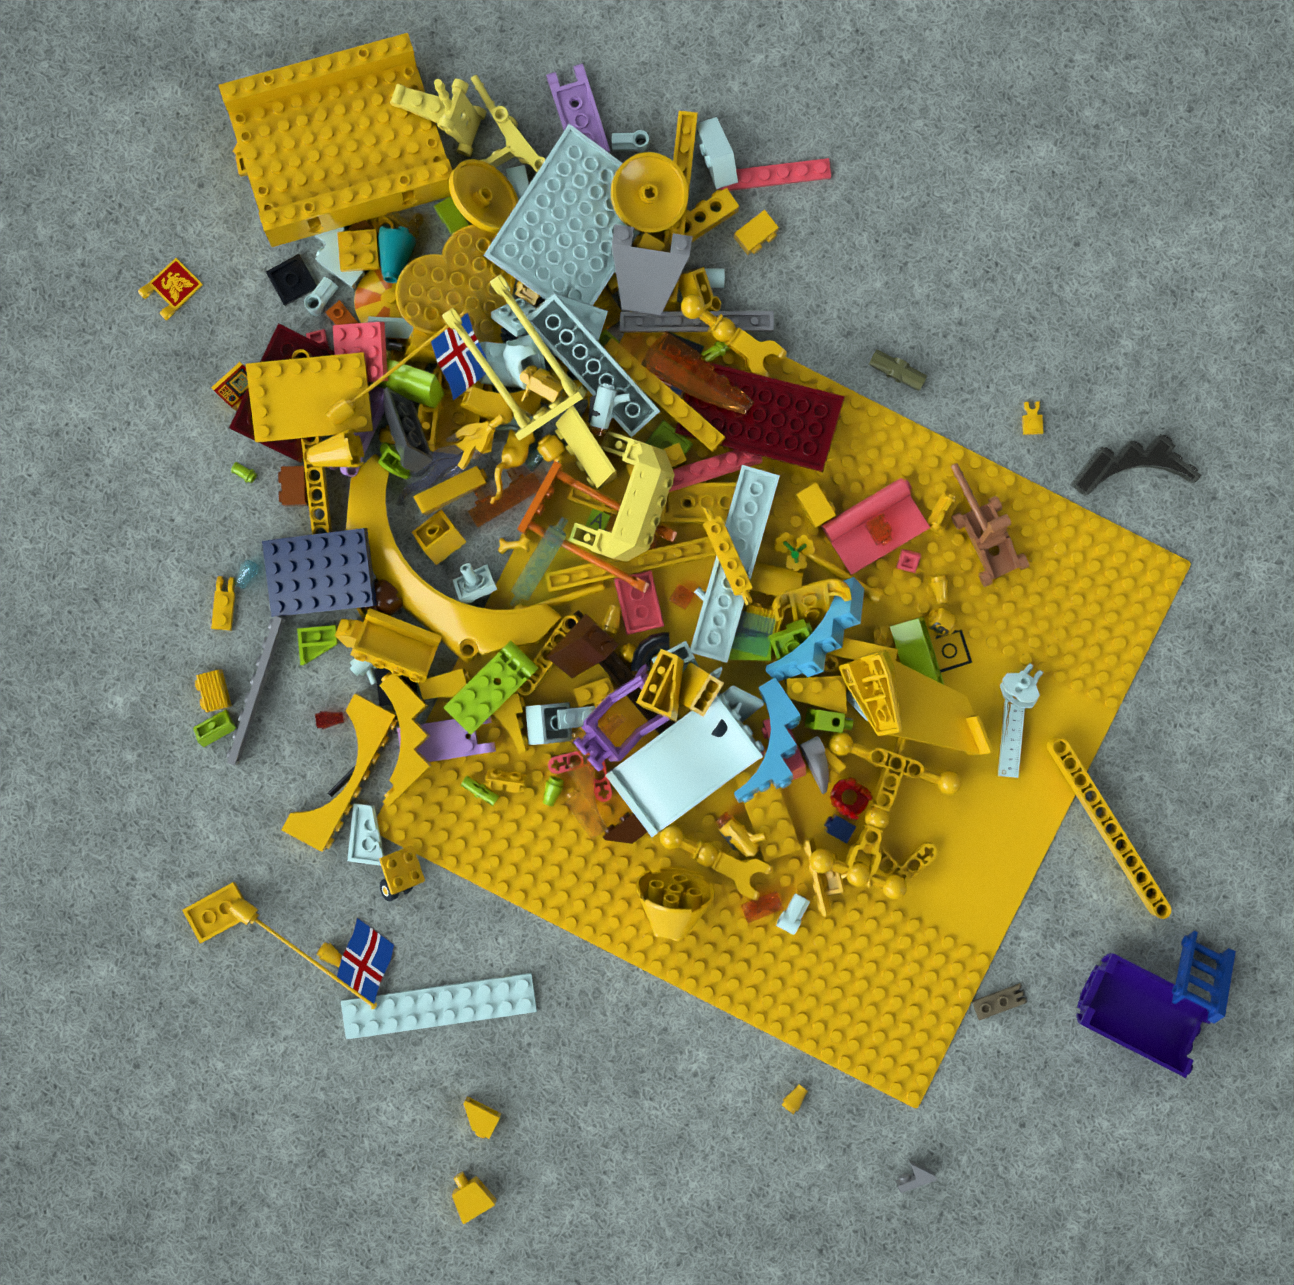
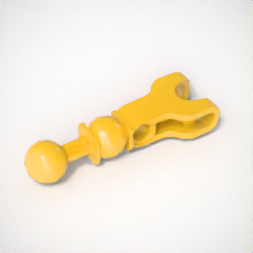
M690 294L682 300L681 311L684 316L689 319L699 318L710 326L707 331L712 332L716 340L725 342V345L744 359L747 372L770 378V374L763 367L764 358L767 355L773 356L776 359H783L786 356V350L775 341L759 342L741 328H736L731 319L723 317L722 314L717 317L705 309V303L700 296Z
M675 825L666 826L660 833V842L666 849L681 848L691 853V858L695 859L699 865L704 867L710 866L717 872L733 879L739 893L753 900H758L760 893L750 885V877L756 872L768 875L774 869L770 864L755 856L740 860L717 849L712 843H703L701 840L695 843L685 838L683 831Z

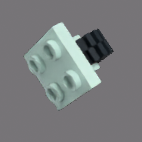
M520 297L515 299L526 317L536 309ZM509 304L491 312V318L504 327L501 328L502 333L500 336L505 343L508 340H515L519 336L529 335Z

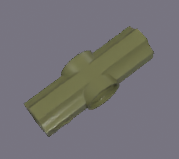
M876 349L868 364L885 373L888 378L892 377L896 379V382H902L918 391L927 378V375L910 367V364L897 357L893 358Z

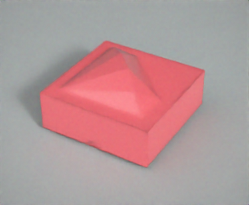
M902 549L896 568L915 573L921 553Z

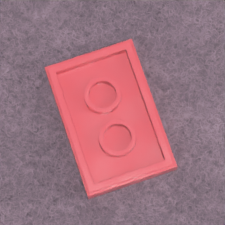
M651 570L631 575L650 584L645 593L637 590L620 578L614 579L627 635L664 627Z

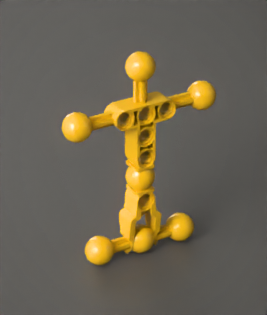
M846 732L834 733L829 739V747L835 755L844 756L851 753L867 759L871 765L882 768L873 794V804L870 805L871 808L865 814L866 825L863 826L865 829L860 833L856 844L850 846L845 863L835 860L830 851L821 848L815 850L810 857L812 869L822 874L831 870L840 873L842 879L847 877V880L854 886L866 884L870 888L873 885L882 888L885 895L890 899L901 898L907 891V884L904 878L896 874L889 875L886 878L876 874L882 858L881 853L878 852L882 838L881 833L884 832L882 829L889 823L888 812L891 811L889 808L894 803L902 776L921 778L935 783L939 790L947 795H952L959 791L961 787L960 776L950 770L942 773L924 768L919 761L905 757L904 754L909 739L898 737L894 750L891 752L883 748L871 749L855 743ZM876 751L881 755L879 762H876L873 758ZM894 758L899 761V766L896 769L891 764ZM912 764L917 768V772L914 775L910 773V766ZM888 776L893 780V784L890 787L885 783ZM881 795H885L887 798V802L884 805H881L879 802ZM872 831L875 838L872 842H869L867 834ZM859 849L865 854H872L869 867L863 862H854Z

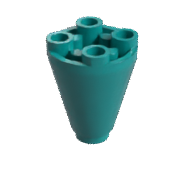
M380 227L377 238L383 280L388 283H397L401 271L407 265L414 250L416 238L409 233V229L406 227H398L397 229Z

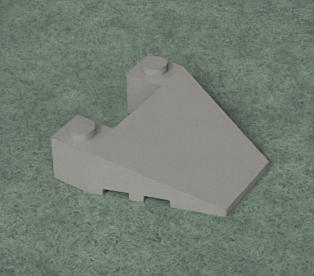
M615 224L611 251L622 310L661 316L688 263L692 236L673 233L670 253L631 247L634 227Z

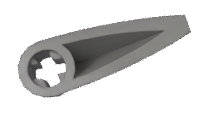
M816 736L800 744V749L821 793L825 794L829 779L828 763L824 745L820 738Z

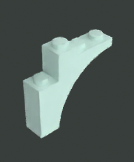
M347 226L314 235L325 244V247H321L318 250L317 257L315 258L316 261L355 291L365 273L363 271H340L337 232L347 231Z

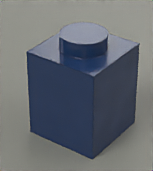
M835 814L832 817L829 816L824 824L827 833L846 844L856 826Z

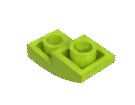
M451 197L433 206L451 235L460 228L469 226Z

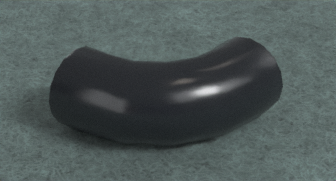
M669 632L652 634L639 643L633 652L631 671H638L645 664L649 667L647 671H650L653 656L659 653L660 649L665 651L670 649Z

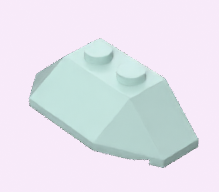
M493 342L479 343L489 365L503 385L516 387L509 382L506 371L505 359L503 357L506 344ZM526 358L521 361L523 370L528 367ZM487 374L478 380L481 384L494 385Z

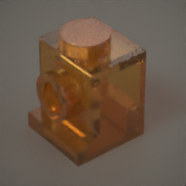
M884 513L866 522L865 525L876 546L879 544L884 546L893 540L890 524L883 521L885 519Z

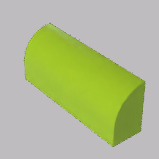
M387 358V372L399 362ZM405 364L389 375L388 381H383L377 385V387L383 389L387 387L409 400L432 408H436L445 395L436 375Z
M924 616L890 626L901 664L944 685Z

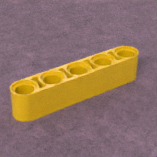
M569 615L561 621L532 661L535 665H539L542 668V674H532L526 680L530 682L531 689L525 690L522 684L517 689L520 694L528 695L537 689L554 665L552 661L546 658V650H552L558 644L556 640L558 634L565 636L571 630L567 624L568 620L572 618L577 624L581 619L579 616Z

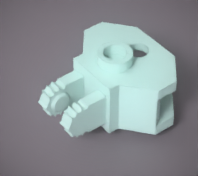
M1030 663L1020 673H1007L1000 684L1003 697L1019 708H1032L1040 696L1036 684L1044 672L1039 670L1034 678L1028 675L1033 669V665Z

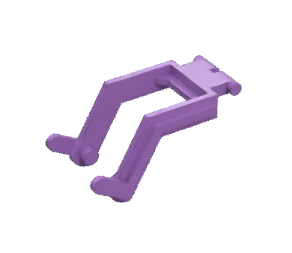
M646 664L638 670L632 680L605 697L583 721L581 728L586 732L585 736L582 739L578 737L573 741L583 755H586L588 752L590 753L587 759L598 772L604 768L601 763L606 758L610 762L621 761L643 736L670 720L660 714L636 728L620 747H615L598 727V720L615 702L638 687L642 690L648 677L645 674L649 668Z

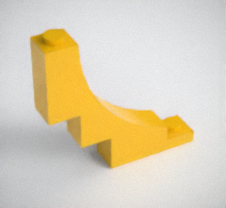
M389 672L381 679L382 683L379 686L387 694L396 711L400 726L401 742L398 761L389 780L396 789L391 788L384 795L386 798L382 801L387 807H391L432 767L429 761L417 750L430 735L415 720L428 707V704L401 676Z

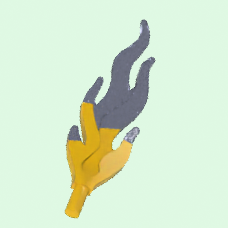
M499 414L491 422L486 421L484 423L465 425L455 434L446 439L447 442H455L463 437L465 438L457 444L439 448L431 453L433 460L419 472H413L411 475L412 477L422 476L432 465H434L433 469L421 480L407 485L402 490L398 502L401 503L413 491L431 487L449 468L456 466L443 476L447 480L462 472L469 464L471 458L476 460L480 458L486 450L493 433L496 431L495 428L506 420L504 415Z

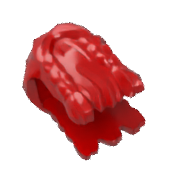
M849 777L848 779L839 780L833 786L830 799L831 805L841 815L857 820L859 818L857 815L866 809L869 800L872 801L873 796L868 788ZM851 789L857 794L855 803L847 805L842 801V794L845 790Z

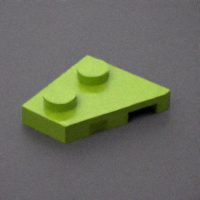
M337 625L297 628L300 665H306L338 645V638L335 637Z

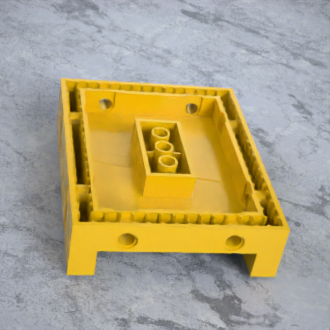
M408 33L218 85L259 209V217L271 247L451 196L449 178L453 170L449 159L446 157L436 123L390 104L397 84L425 93Z

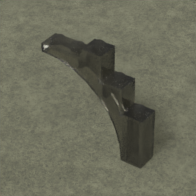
M1160 434L1155 436L1145 450L1137 441L1131 440L1127 442L1116 457L1111 449L1107 447L1098 448L1070 483V486L1083 496H1087L1111 475L1132 468L1166 470L1190 483L1197 482L1202 475L1198 473V469L1195 466L1186 464L1182 456L1175 452L1172 453L1176 445L1172 443L1170 437Z

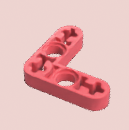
M580 750L558 755L549 760L548 768L554 774L588 766L596 798L601 802H606L611 798L612 788L610 781L605 776L608 773L605 760L601 763L604 766L602 769L604 777L601 780L594 778L593 772L596 769L588 759V763L584 764V757ZM572 755L580 756L581 763L574 766L571 764L570 758ZM563 757H567V764L570 768L566 769V765L560 766V770L552 768L554 760L563 762L565 761ZM606 780L607 784L603 785L604 789L608 790L609 793L606 795V798H603L602 795H598V792L601 791L600 785L596 787L595 783H602Z

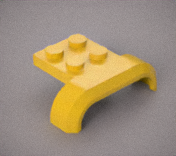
M831 578L784 591L774 599L772 604L776 622L783 620V612L791 607L793 621L804 619L805 623H810L812 631H814L831 606L829 596L836 595L840 596L845 602L852 600L850 588L846 582Z

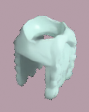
M530 335L519 336L515 340H508L506 342L503 357L509 382L516 387L520 386L522 389H526V384L519 378L523 371L521 361L526 358L528 366L535 365L537 369H545L544 355Z

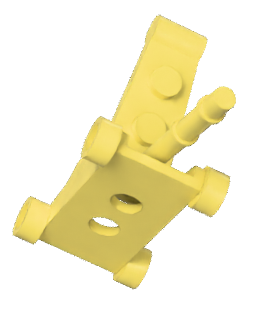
M477 75L471 77L475 89L479 92L486 104V108L489 109L506 139L505 148L494 151L491 154L492 156L487 159H481V161L489 163L496 168L516 157L522 164H528L538 172L546 159L541 156L539 157L517 129L518 123L513 117L509 116L508 110L503 106H495L494 101L490 98Z
M440 79L434 81L435 89L439 96L406 88L400 84L396 85L390 101L391 105L437 123L441 130H444L446 134L452 136L459 143L456 151L459 154L471 157L474 138L481 120L485 119L487 111L479 106H472L465 95L469 87L468 83L460 79H454L451 86L452 100H450L449 93Z

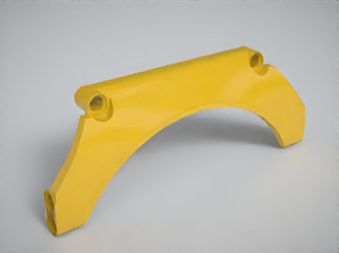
M377 454L372 455L359 468L357 475L351 477L346 530L368 528L372 569L376 576L375 579L378 578V581L384 579L391 583L398 591L396 594L398 599L402 598L403 600L402 607L430 632L442 636L441 642L464 662L473 661L478 652L483 656L501 651L510 641L517 647L539 644L562 619V616L548 604L513 610H493L475 607L454 600L437 591L411 568L395 543L387 518L386 488L390 472L378 463L380 457ZM470 648L473 650V654L465 655L463 650Z

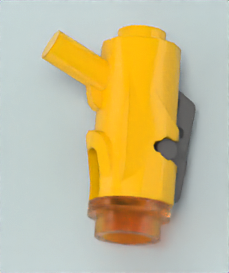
M724 812L715 821L719 832L735 851L739 850L745 857H753L759 851L757 848L759 846L758 842L768 838L766 832L755 835L748 832L741 822L727 812Z

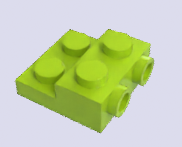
M801 619L787 624L786 630L769 635L777 661L795 650L813 633L810 623H805V620Z

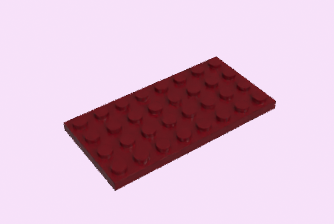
M696 359L684 401L725 436V440L719 446L823 473L845 396ZM679 422L677 423L675 434L698 440Z

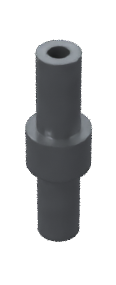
M385 338L386 350L390 351L393 349L401 352L405 350L404 344Z

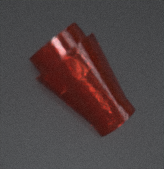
M320 711V713H315L317 729L322 728L323 730L344 723L343 712Z

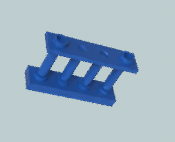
M1194 930L1188 936L1185 935L1181 942L1182 952L1176 983L1172 989V1003L1176 1004L1183 998H1186L1206 1008L1208 1011L1207 1020L1215 1024L1224 1018L1226 1014L1236 951L1228 948L1223 953H1217L1197 943L1198 932ZM1194 950L1215 960L1217 963L1216 969L1194 959ZM1193 966L1213 976V985L1191 975V967ZM1190 982L1208 991L1211 995V1001L1209 1002L1188 991V983Z

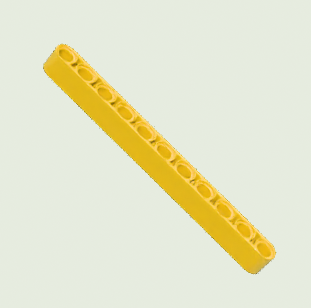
M302 349L296 350L292 355V359H298L301 354H305L307 358L312 357L309 352ZM322 436L316 437L313 442H309L307 438H301L312 535L318 534L320 528H324L329 533L332 532L325 467L313 466L307 460L309 448L322 442ZM314 470L320 473V478L317 481H314L311 477V473ZM316 489L322 492L320 500H316L313 496ZM319 508L325 513L323 519L316 517V510Z
M1062 738L1050 739L1047 743L1049 753L1142 902L1152 915L1160 919L1168 918L1171 914L1170 904L1069 742ZM1060 742L1062 748L1057 752L1055 745ZM1070 758L1072 764L1067 768L1065 762ZM1080 774L1082 780L1077 784L1076 777ZM1091 791L1092 797L1087 800L1086 793ZM1101 807L1102 813L1100 816H1097L1096 810ZM1111 823L1112 829L1107 833L1106 827ZM1118 840H1121L1122 845L1117 849L1116 843ZM1131 856L1132 862L1127 865L1126 860ZM1141 872L1142 878L1137 881V874ZM1151 888L1152 894L1147 897V891ZM1162 905V910L1157 913V907Z

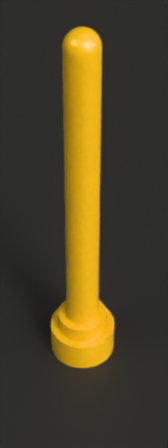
M815 552L805 555L843 580L853 577ZM856 579L864 587V593L870 598L869 600L876 604L884 591L878 587L871 588Z
M603 583L596 584L530 606H522L520 604L515 606V609L528 608L540 604H548L552 607L603 591L605 585Z

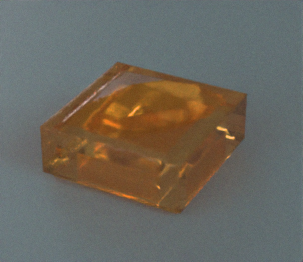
M678 584L669 601L685 610L695 593Z

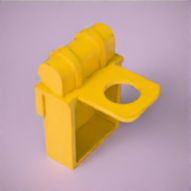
M535 365L528 366L521 372L519 377L523 383L527 384L521 402H524L529 397L531 390L555 402L563 394L564 388L561 381L551 376L550 372L543 368L537 369Z

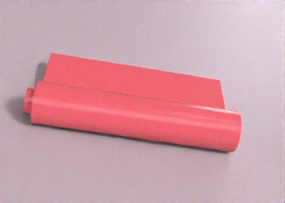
M900 478L821 525L850 575L930 529L929 524L910 496L912 487L907 479L903 480Z

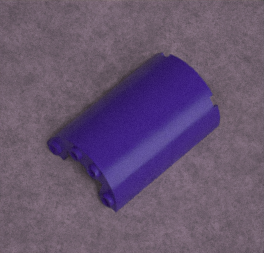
M1114 953L1107 954L1102 958L1101 961L1103 963L1101 966L1096 965L1080 994L1077 1005L1080 1013L1076 1014L1078 1023L1186 1078L1193 1069L1192 1063L1194 1060L1188 1058L1187 1055L1193 1050L1194 1039L1200 1034L1202 1022L1211 1023L1207 1020V1009L1186 998H1183L1176 1004L1172 1003V989L1175 984Z

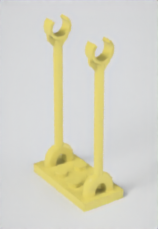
M500 274L490 281L493 289L498 295L503 296L561 380L567 396L564 398L560 396L549 405V408L546 406L542 407L530 419L527 413L519 408L461 325L462 320L456 310L452 308L442 316L448 326L457 331L513 411L515 420L520 426L515 436L520 441L583 399L588 390L584 385L578 388L574 381L565 374L509 292L510 288Z

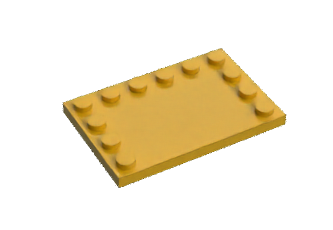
M364 352L246 364L256 443L336 435L349 428L356 430L353 433L374 431L369 392L353 404L356 407L353 409L355 414L341 425L335 426L326 416V413L329 411L328 409L341 398L352 401L368 388Z

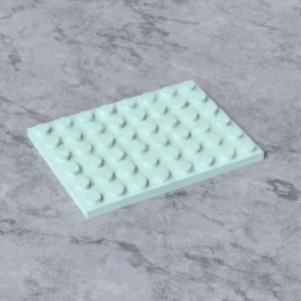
M568 124L483 256L545 300L552 292L593 306L615 272L611 251L614 225L627 226L616 214L611 201V183L615 172L622 162ZM634 230L632 243L640 232Z

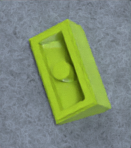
M227 709L193 727L197 742L203 747L236 729Z

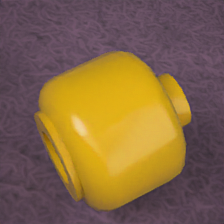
M386 425V428L380 429L379 440L382 443L386 442L391 445L395 444V441L390 433L389 425Z
M632 643L622 645L619 649V657L627 664H631L633 652L637 647Z

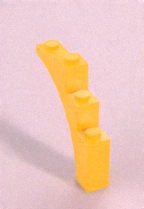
M557 358L556 361L567 375L568 367ZM551 367V369L548 371L551 373L550 375L560 380L555 371L553 370V368ZM476 387L467 388L460 405L491 421L499 414H503L506 420L500 425L508 424L514 416L513 411L500 393L488 392ZM526 389L510 393L519 408L523 409L529 417L534 416L541 408L540 402L548 406L552 403V401L532 390L524 402H521ZM564 390L563 394L561 395L563 398H564L565 396H567V393L565 392V390Z
M459 669L427 678L424 683H418L422 699L454 697L471 680L469 671L465 672V669ZM519 693L511 695L493 715L506 727L514 740L518 753L527 751L529 744L527 735L523 736L521 728H524L522 717L517 715V713L524 712V707L526 706L524 696H520Z

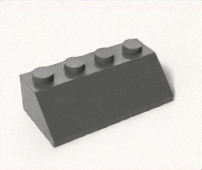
M386 387L384 389L383 409L386 415L385 419L391 429L390 433L396 444L395 448L401 458V465L405 469L417 473L433 460L417 412L411 400Z

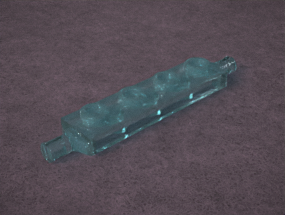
M561 517L556 526L549 525L511 589L515 596L510 603L511 606L514 605V608L520 603L521 599L529 600L565 540L567 534L563 529L568 522L566 518L564 520V517Z

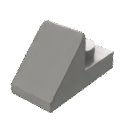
M909 1160L913 1174H902L895 1181L900 1193L936 1181L937 1178L932 1170Z

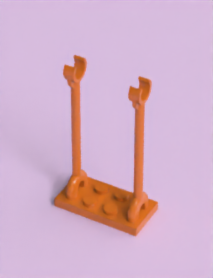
M554 461L517 530L525 536L531 530L645 593L650 585L647 582L623 572L534 523L537 516H542L546 508L544 505L545 501L552 498L555 492L553 487L557 479L618 512L621 506L620 503L563 472L562 465ZM658 525L655 530L659 536L672 543L677 535V532L663 525Z

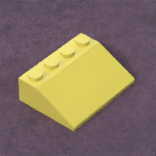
M572 405L555 423L557 429L554 431L560 440L564 438L568 444L565 448L571 456L575 455L578 459L576 465L581 472L585 471L589 476L586 478L589 485L600 490L617 478L616 470Z

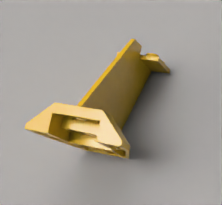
M888 650L869 654L838 666L846 686L878 736L888 734L967 752L968 756L993 752L991 741L986 734L982 720L979 715L972 716L974 712L967 696L891 659Z

